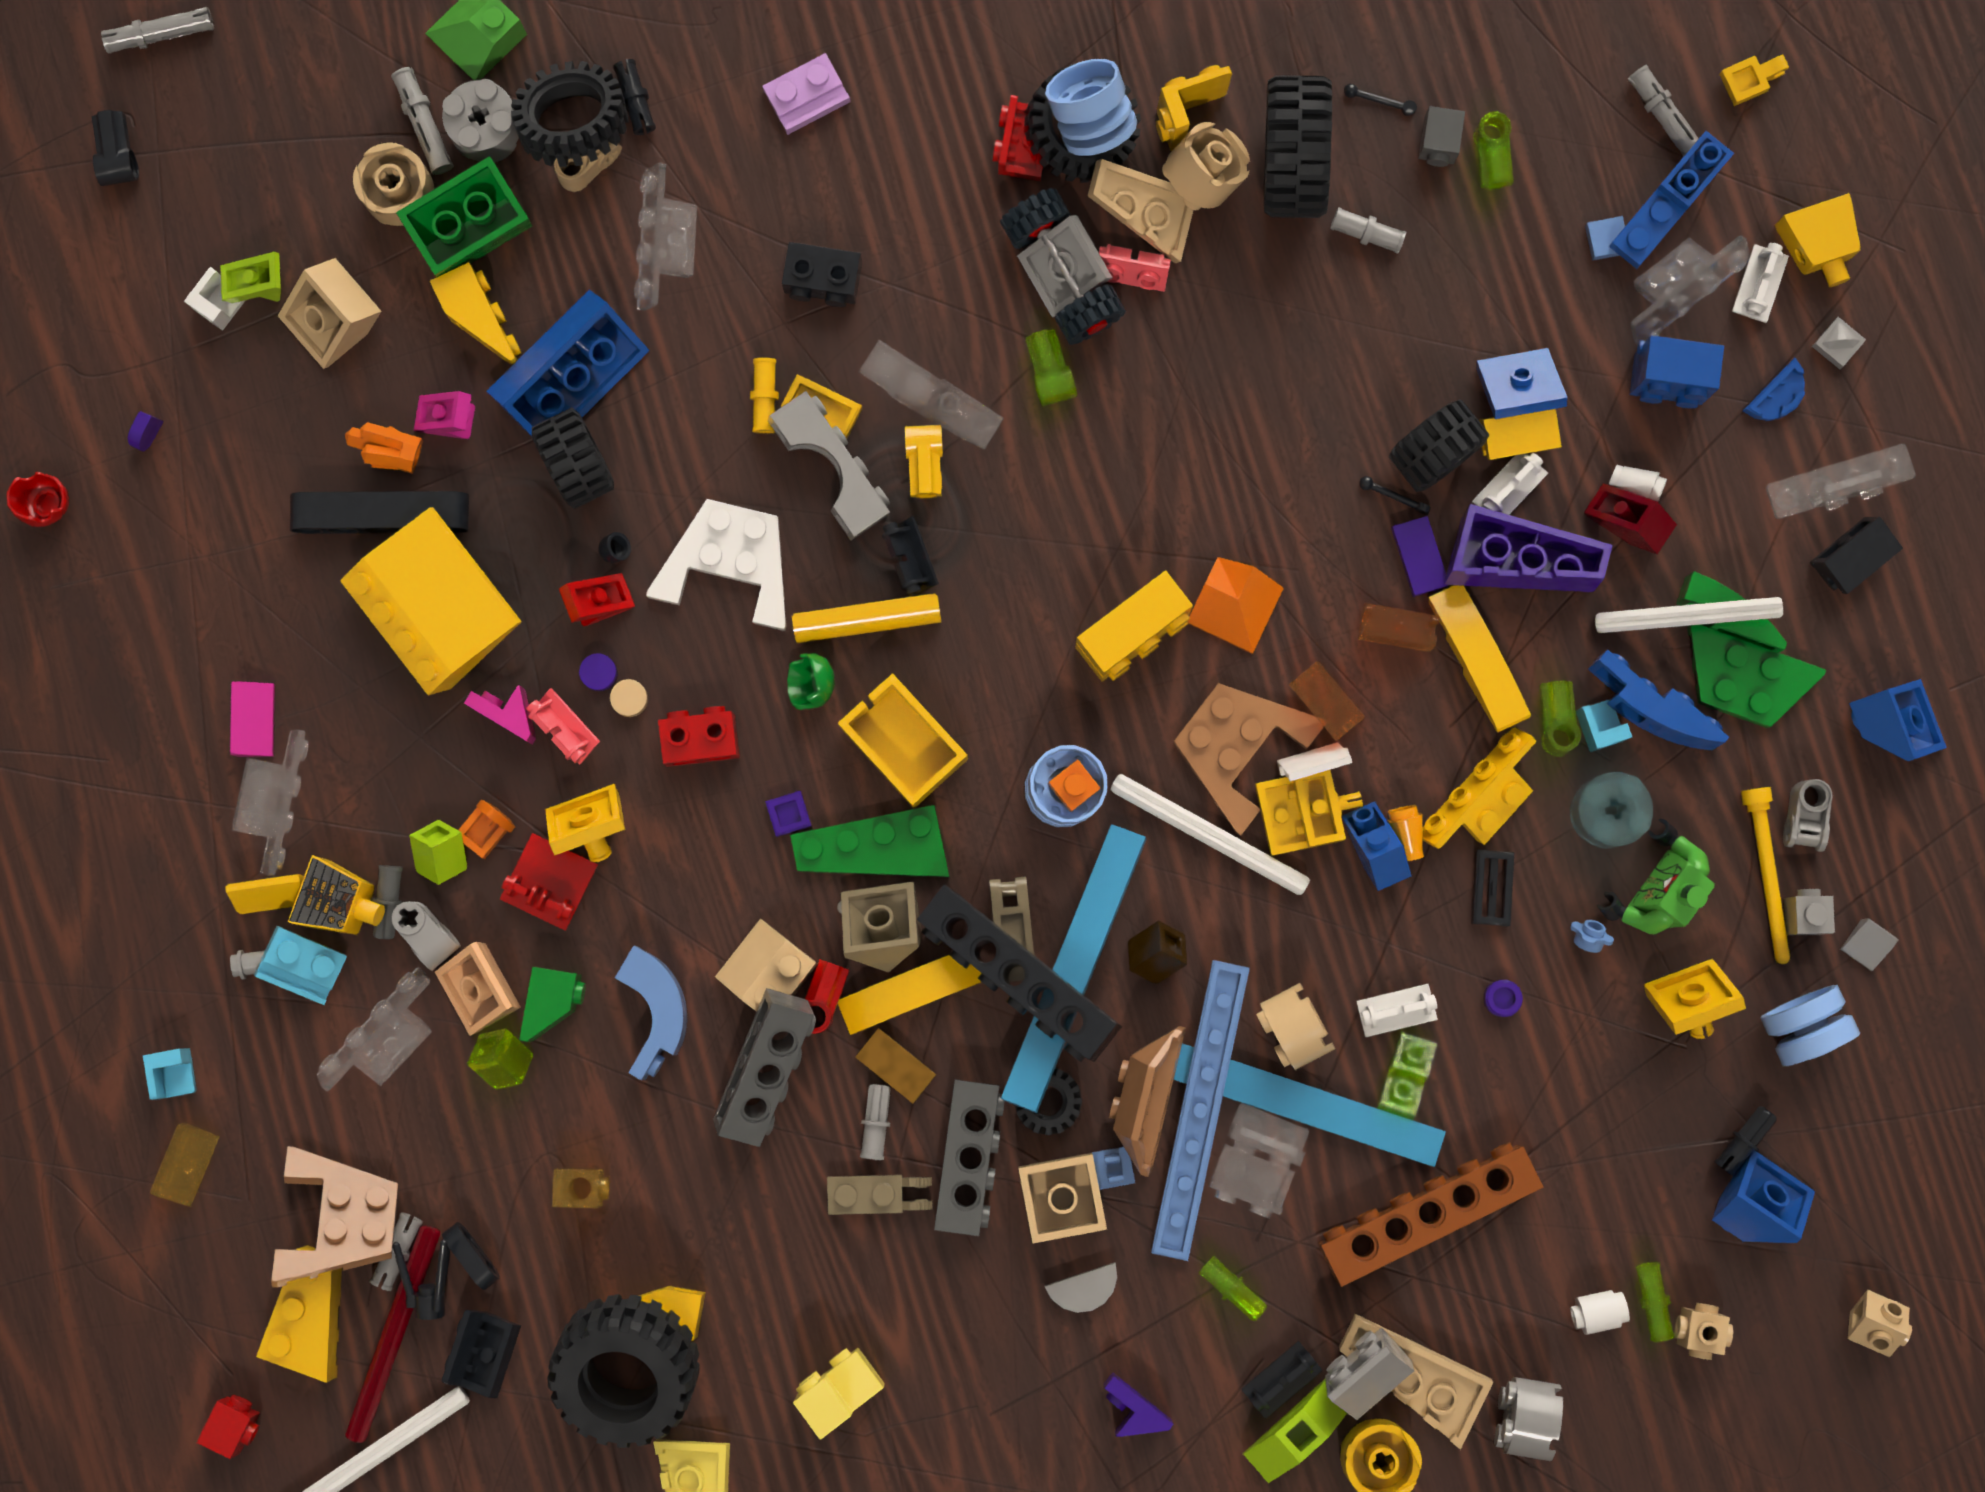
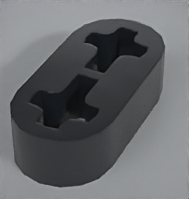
M456 1222L442 1233L443 1239L447 1240L449 1249L482 1290H486L500 1279L495 1266L461 1223Z

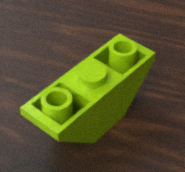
M1324 1379L1243 1452V1455L1263 1478L1270 1483L1300 1464L1328 1439L1347 1415V1412L1329 1399L1327 1396L1326 1379Z

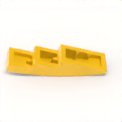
M1454 585L1430 596L1429 605L1446 632V640L1463 667V675L1497 733L1530 718L1531 713L1465 587Z

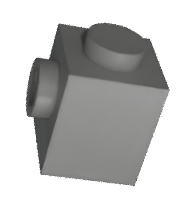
M1821 889L1797 890L1798 896L1784 898L1787 935H1825L1835 933L1833 896H1821Z

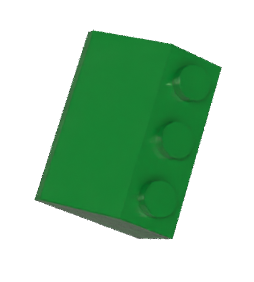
M490 156L396 212L436 277L468 262L470 264L533 226Z

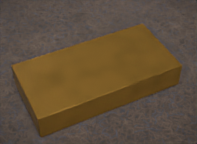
M880 1028L876 1030L856 1055L860 1062L912 1104L937 1075Z

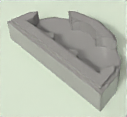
M1113 1262L1044 1285L1050 1298L1063 1309L1077 1313L1093 1311L1105 1304L1114 1292L1117 1281L1116 1263Z

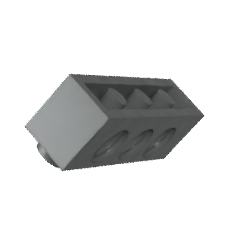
M766 988L713 1118L718 1136L760 1147L764 1136L770 1135L775 1122V1109L778 1102L782 1103L785 1100L788 1092L787 1080L792 1069L796 1070L800 1064L802 1057L801 1046L805 1036L809 1037L815 1027L816 1017L808 1000ZM778 1032H788L783 1039H772ZM765 1065H774L773 1069L769 1072H759ZM752 1098L761 1099L755 1105H745Z
M957 1079L954 1081L934 1230L979 1236L980 1227L988 1228L991 1206L983 1205L985 1190L993 1191L996 1170L995 1168H988L990 1153L998 1154L1001 1131L993 1129L995 1115L1003 1116L1005 1103L1001 1099L1002 1093H998L999 1085ZM974 1109L981 1110L987 1118L986 1126L979 1131L970 1130L965 1123L966 1114ZM967 1147L977 1148L982 1155L981 1163L975 1168L965 1167L960 1161V1153L963 1149ZM967 1184L976 1190L977 1198L972 1204L962 1205L956 1200L955 1191L959 1186Z

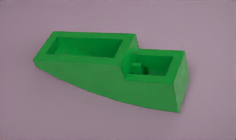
M1693 571L1685 577L1676 604L1682 606L1746 599L1718 581ZM1768 619L1712 623L1707 625L1708 628L1778 653L1785 650L1787 645L1785 639Z

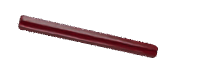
M428 1225L420 1227L406 1265L414 1293L418 1292V1286L423 1284L441 1234L440 1230ZM402 1279L345 1433L347 1439L356 1443H363L367 1439L414 1309L406 1308V1293Z

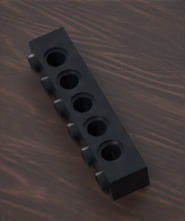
M943 885L916 919L925 926L921 931L922 934L938 946L942 941L953 949L950 956L966 969L970 964L981 972L978 979L995 992L1000 987L1010 996L1006 1001L1022 1015L1027 1010L1039 1019L1035 1026L1052 1039L1056 1034L1067 1042L1064 1049L1078 1061L1082 1062L1086 1057L1088 1060L1095 1062L1123 1027L950 887ZM965 920L968 925L967 934L963 938L956 940L952 934L953 926L958 921ZM993 943L996 947V956L992 961L984 963L980 956L981 949L986 944ZM1022 966L1025 971V978L1021 984L1012 986L1009 982V973L1014 967ZM1050 989L1053 992L1054 1001L1049 1008L1040 1009L1037 1003L1038 995L1041 991ZM1079 1012L1083 1018V1025L1079 1031L1070 1033L1066 1028V1020L1070 1014Z

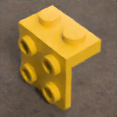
M1219 65L1210 66L1203 69L1199 76L1187 80L1185 77H1177L1168 81L1165 87L1161 88L1157 107L1159 120L1156 121V128L1162 142L1167 141L1170 151L1188 134L1190 123L1185 110L1224 97L1227 94L1232 76L1229 66L1220 68Z

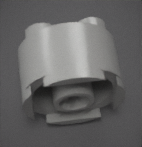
M482 79L466 82L454 89L444 99L442 105L444 128L457 150L468 159L481 162L490 156L494 163L501 161L514 151L519 139L511 117V111H514V108L511 106L512 100L507 92L493 81ZM485 119L486 123L479 125V121Z
M1513 1377L1511 1381L1507 1382L1506 1387L1501 1386L1498 1409L1504 1410L1502 1425L1497 1424L1495 1447L1502 1448L1504 1454L1552 1461L1556 1451L1549 1450L1551 1439L1559 1440L1562 1425L1563 1397L1555 1396L1562 1389L1561 1385Z

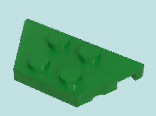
M1689 625L1687 628L1688 636H1691L1693 650L1691 660L1693 672L1697 679L1695 688L1698 704L1765 728L1771 727L1826 673V669L1703 625Z

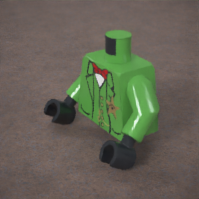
M1664 819L1658 820L1665 826L1664 832L1661 835H1655L1649 830V835L1661 846H1672L1671 850L1665 853L1628 907H1624L1617 895L1609 891L1605 892L1604 895L1612 904L1608 907H1602L1597 904L1601 913L1609 921L1622 918L1623 923L1653 935L1668 928L1685 927L1698 909L1706 904L1708 895L1715 886V883L1707 878L1710 872L1707 855L1684 836L1678 837V831Z

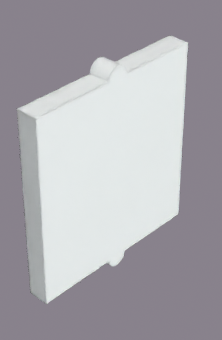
M1336 742L1277 760L1280 775H1285L1289 781H1293L1350 764L1352 759L1348 748H1343Z

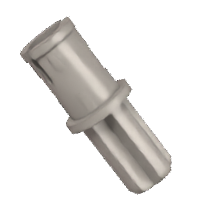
M873 1084L869 1086L865 1120H861V1124H865L862 1152L860 1153L861 1158L884 1160L886 1127H890L891 1124L887 1122L891 1089L886 1085Z

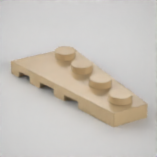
M1355 1314L1339 1346L1340 1352L1348 1357L1357 1349L1355 1344L1368 1331L1375 1333L1382 1326ZM1382 1327L1412 1360L1414 1372L1391 1392L1405 1405H1409L1420 1414L1433 1428H1437L1450 1439V1442L1461 1450L1493 1385L1492 1379Z

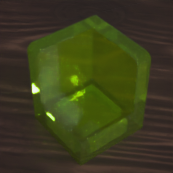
M505 1028L480 1034L467 1065L492 1088L497 1090L522 1084L532 1061L533 1053Z

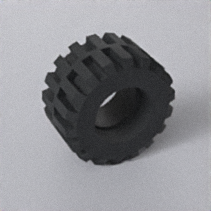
M1457 400L1442 407L1407 434L1394 446L1389 458L1415 492L1423 491L1443 479L1477 452L1486 443L1489 433L1464 401Z
M571 407L532 427V438L560 494L570 507L576 509L614 490L612 475L586 424L575 409Z

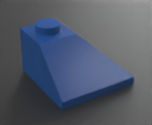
M1921 679L1849 703L1852 709L1851 717L1853 724L1860 731L1862 738L1906 761H1911L1947 748Z
M1753 1151L1721 1194L1712 1221L1743 1242L1797 1243L1802 1238L1815 1191L1760 1153Z

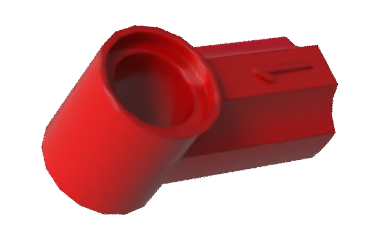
M819 959L805 997L811 1007L819 1006L823 1009L826 1016L823 1025L814 1028L813 1034L823 1033L831 1026L833 1015L850 972L849 969Z

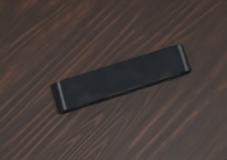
M457 491L296 492L290 494V531L302 534L396 533L425 510L434 507L453 533L468 532L469 494Z

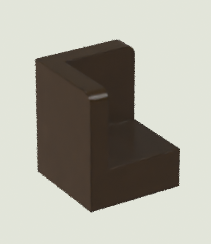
M1159 920L1128 941L1130 971L1152 983L1157 984L1187 965L1185 934Z

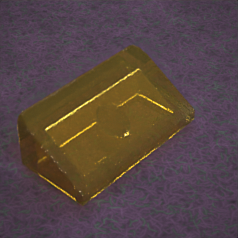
M179 1123L156 1175L150 1194L191 1206L220 1136L187 1123Z

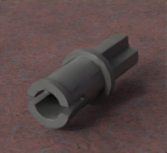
M379 865L377 895L375 898H372V901L384 905L385 913L380 924L373 926V936L378 939L388 940L393 939L396 929L392 924L393 910L402 903V900H399L403 867Z

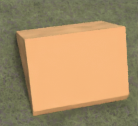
M474 942L435 971L470 1036L521 1008L486 943Z

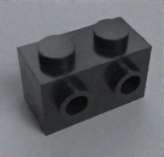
M789 242L782 279L784 293L789 294L791 299L808 302L811 298L824 299L826 304L835 307H846V303L856 304L862 268L861 253Z

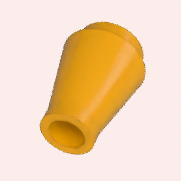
M1417 805L1389 810V820L1387 821L1403 844L1407 861L1423 858L1422 813H1418Z

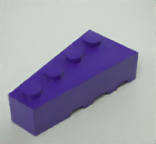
M1470 504L1460 521L1444 585L1594 592L1605 578L1612 545Z

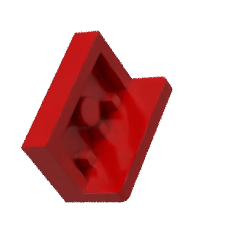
M1011 95L1009 106L1002 105L999 127L1005 128L1003 140L996 139L992 161L999 162L998 174L1041 182L1043 166L1039 161L1043 157L1040 153L1033 155L1030 150L1034 145L1033 140L1027 141L1025 135L1029 130V126H1024L1025 117L1029 113L1026 110L1028 104L1018 102V96Z

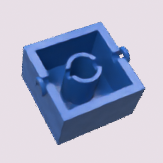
M1653 335L1645 342L1644 340H1639L1637 351L1634 355L1630 395L1640 396V401L1645 403H1661L1662 400L1676 401V406L1681 408H1697L1698 405H1702L1719 389L1724 345Z

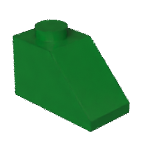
M532 967L519 1041L533 1042L574 1013L577 1004L582 1005L586 983L581 982V974Z

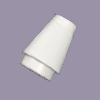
M1617 464L1609 485L1658 502L1667 479L1660 477V472L1627 466L1623 467Z

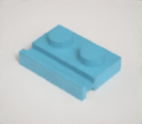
M276 926L254 976L325 1005L326 998L334 986L347 955Z

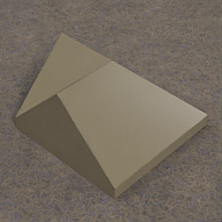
M914 882L841 892L843 951L845 958L890 972L919 947L923 934L921 933V923L916 920L920 915Z

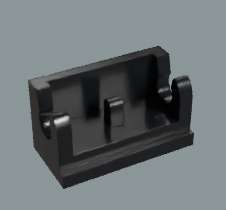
M1864 517L1809 563L1817 570L1833 591L1839 588L1843 594H1848L1900 552L1903 547L1881 517Z

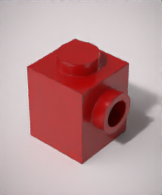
M232 1395L231 1398L228 1396L216 1402L196 1443L228 1459H232L241 1453L244 1445L249 1446L254 1440L260 1425L256 1424L260 1412L252 1409L253 1404L243 1397Z

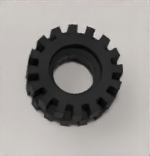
M1055 1068L1048 1086L1058 1089L1063 1098L1062 1107L1056 1114L1045 1116L1039 1112L1034 1113L1015 1105L1017 1115L1022 1123L1038 1134L1052 1135L1064 1132V1130L1074 1124L1080 1114L1082 1098L1077 1083L1069 1074Z

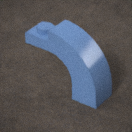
M633 946L615 978L638 991L645 998L651 1010L652 1028L649 1038L628 1072L639 1080H646L648 1075L655 1077L665 1060L661 1056L663 1050L672 1055L678 1054L687 1028V1007L679 982L670 969L652 954L638 946Z

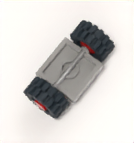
M1049 188L1047 191H1040L1037 195L1033 194L1029 196V199L1026 201L1022 200L1018 203L1017 207H1012L1008 210L1009 213L1002 216L1003 219L1000 220V224L1014 248H1025L1031 244L1017 257L1050 315L1055 317L1069 344H1078L1084 339L1088 340L1093 335L1100 334L1102 330L1108 329L1112 326V323L1118 322L1120 317L1125 315L1126 310L1112 285L1100 287L1113 277L1078 216H1071L1057 189Z

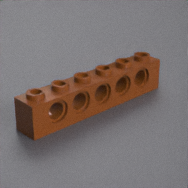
M1510 1142L1500 1145L1490 1151L1491 1158L1481 1163L1476 1158L1458 1166L1457 1171L1459 1174L1446 1180L1444 1175L1435 1177L1423 1184L1424 1191L1414 1196L1411 1195L1410 1191L1391 1199L1390 1203L1392 1206L1381 1212H1378L1377 1208H1373L1356 1217L1358 1223L1347 1229L1341 1224L1324 1232L1323 1236L1325 1239L1317 1244L1337 1284L1343 1287L1543 1188L1524 1147L1520 1145L1512 1147ZM1498 1168L1503 1173L1504 1181L1499 1188L1492 1190L1487 1185L1486 1177L1492 1169ZM1460 1185H1466L1470 1190V1199L1463 1206L1456 1205L1453 1200V1192ZM1431 1201L1437 1207V1215L1434 1220L1423 1222L1419 1216L1420 1207L1425 1202ZM1393 1218H1399L1404 1225L1403 1233L1398 1238L1390 1239L1385 1231L1386 1224ZM1358 1235H1367L1370 1239V1249L1363 1255H1356L1352 1250V1242Z

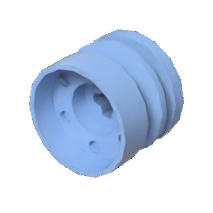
M1091 59L1078 62L1055 75L1046 87V98L1054 117L1058 120L1057 126L1062 134L1064 145L1070 153L1078 156L1104 153L1122 144L1136 130L1137 119L1131 109V102L1125 94L1126 88L1120 71L1113 61Z
M1061 745L1046 751L1029 769L1024 783L1025 799L1031 812L1042 822L1054 827H1072L1091 817L1103 804L1107 793V774L1101 761L1089 750L1076 745ZM1078 759L1101 789L1072 812H1069L1047 783Z

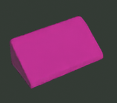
M232 682L231 755L236 757H274V683Z

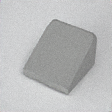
M1861 919L1840 950L1870 971H1873L1893 949L1899 939L1871 919Z

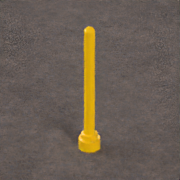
M1771 787L1741 791L1743 806L1747 805L1748 812H1752L1776 962L1783 965L1789 962L1790 953L1767 810L1770 809L1769 802L1773 801Z

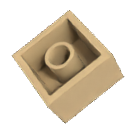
M1092 1153L1018 1166L1033 1244L1107 1230Z

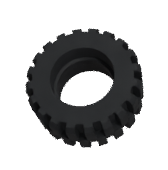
M1275 75L1268 80L1264 213L1270 217L1320 218L1327 214L1331 168L1332 82L1325 76Z
M620 1294L609 1295L604 1303L602 1299H596L589 1302L586 1309H579L572 1315L570 1322L565 1325L548 1366L550 1369L547 1377L548 1388L553 1391L551 1400L556 1409H563L561 1417L569 1426L572 1423L578 1427L577 1433L585 1438L588 1435L597 1438L596 1443L607 1446L608 1442L617 1443L619 1448H629L631 1443L636 1442L637 1446L651 1444L653 1436L657 1440L668 1435L671 1428L677 1427L683 1419L699 1376L700 1364L697 1361L699 1350L697 1344L691 1342L693 1334L688 1326H680V1317L672 1310L668 1313L662 1310L661 1303L654 1300L651 1301V1304L641 1301L642 1296L630 1294L629 1299H622ZM606 1352H623L633 1355L650 1368L655 1376L656 1383L647 1388L637 1390L617 1387L600 1375L592 1358Z

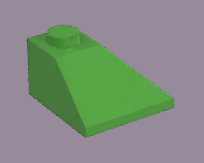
M459 0L425 33L473 81L481 80L527 35L520 19L500 0Z

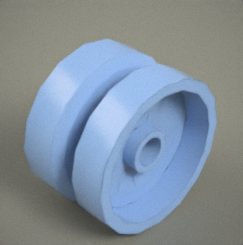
M1838 985L1827 986L1795 998L1760 1017L1767 1034L1770 1036H1782L1793 1032V1034L1779 1041L1775 1048L1783 1066L1798 1064L1825 1055L1860 1035L1852 1015L1844 1014L1827 1019V1017L1840 1011L1846 1002Z

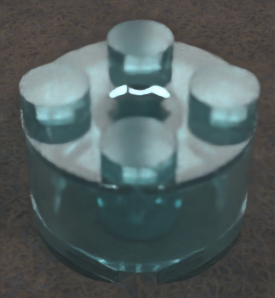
M1622 772L1604 773L1588 780L1579 788L1570 806V818L1576 833L1582 839L1601 849H1614L1635 842L1650 828L1653 817V803L1647 788L1636 776ZM1610 805L1616 806L1618 813L1614 816L1613 814L1607 815L1605 808Z

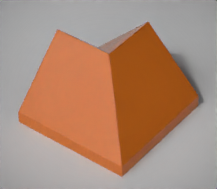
M1218 557L1189 616L1191 619L1187 623L1253 654L1284 588L1254 566Z

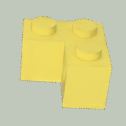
M845 1348L829 1361L832 1368L821 1376L815 1371L796 1388L798 1395L793 1404L820 1440L850 1418L854 1410L884 1388L885 1383L859 1348L851 1353Z

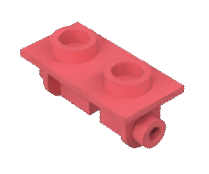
M1108 244L1107 247L1100 246L1099 254L1113 277L1107 282L1165 292L1171 259L1164 258V254L1139 251L1138 260L1131 259L1132 249L1112 246L1111 244Z
M552 688L545 693L540 701L534 700L526 708L530 713L528 718L533 720L545 734L550 732L553 735L551 740L563 752L567 761L572 759L574 763L582 764L600 742Z

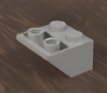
M1382 1327L1375 1333L1372 1331L1365 1333L1356 1342L1355 1347L1357 1349L1346 1358L1343 1355L1339 1356L1326 1369L1328 1372L1325 1375L1327 1396L1334 1404L1356 1420L1414 1372L1412 1360Z

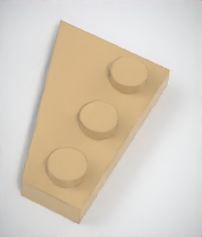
M1104 159L1097 160L1088 197L1167 258L1171 259L1172 262H1181L1193 210L1185 205L1183 197L1178 194L1170 182Z

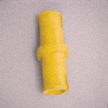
M754 358V390L750 391V400H753L752 432L775 433L768 419L775 412V401L779 400V392L775 391L776 359Z

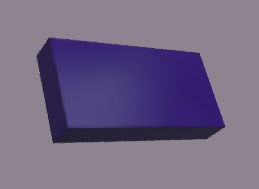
M1428 516L1392 526L1391 530L1412 596L1416 597L1448 587L1449 585H1444L1446 572Z

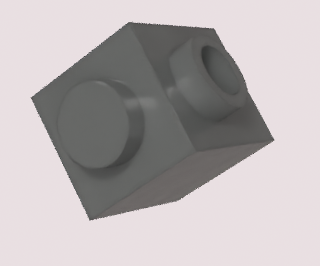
M1429 106L1424 117L1418 159L1427 160L1429 165L1444 167L1455 163L1460 152L1465 111Z

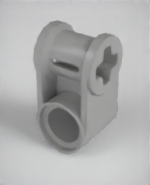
M1819 779L1805 780L1795 784L1791 789L1788 814L1783 831L1785 847H1793L1796 844L1815 847V850L1823 852L1826 849L1830 832L1829 819L1833 795L1830 786L1825 781ZM1809 786L1813 787L1818 794V800L1814 806L1808 805L1804 799L1805 790ZM1801 831L1810 832L1812 835L1803 834Z
M403 902L393 910L392 924L394 928L410 945L418 959L431 971L461 947L459 941L423 903ZM406 911L418 912V915L415 917L417 925H406L405 921L408 919Z

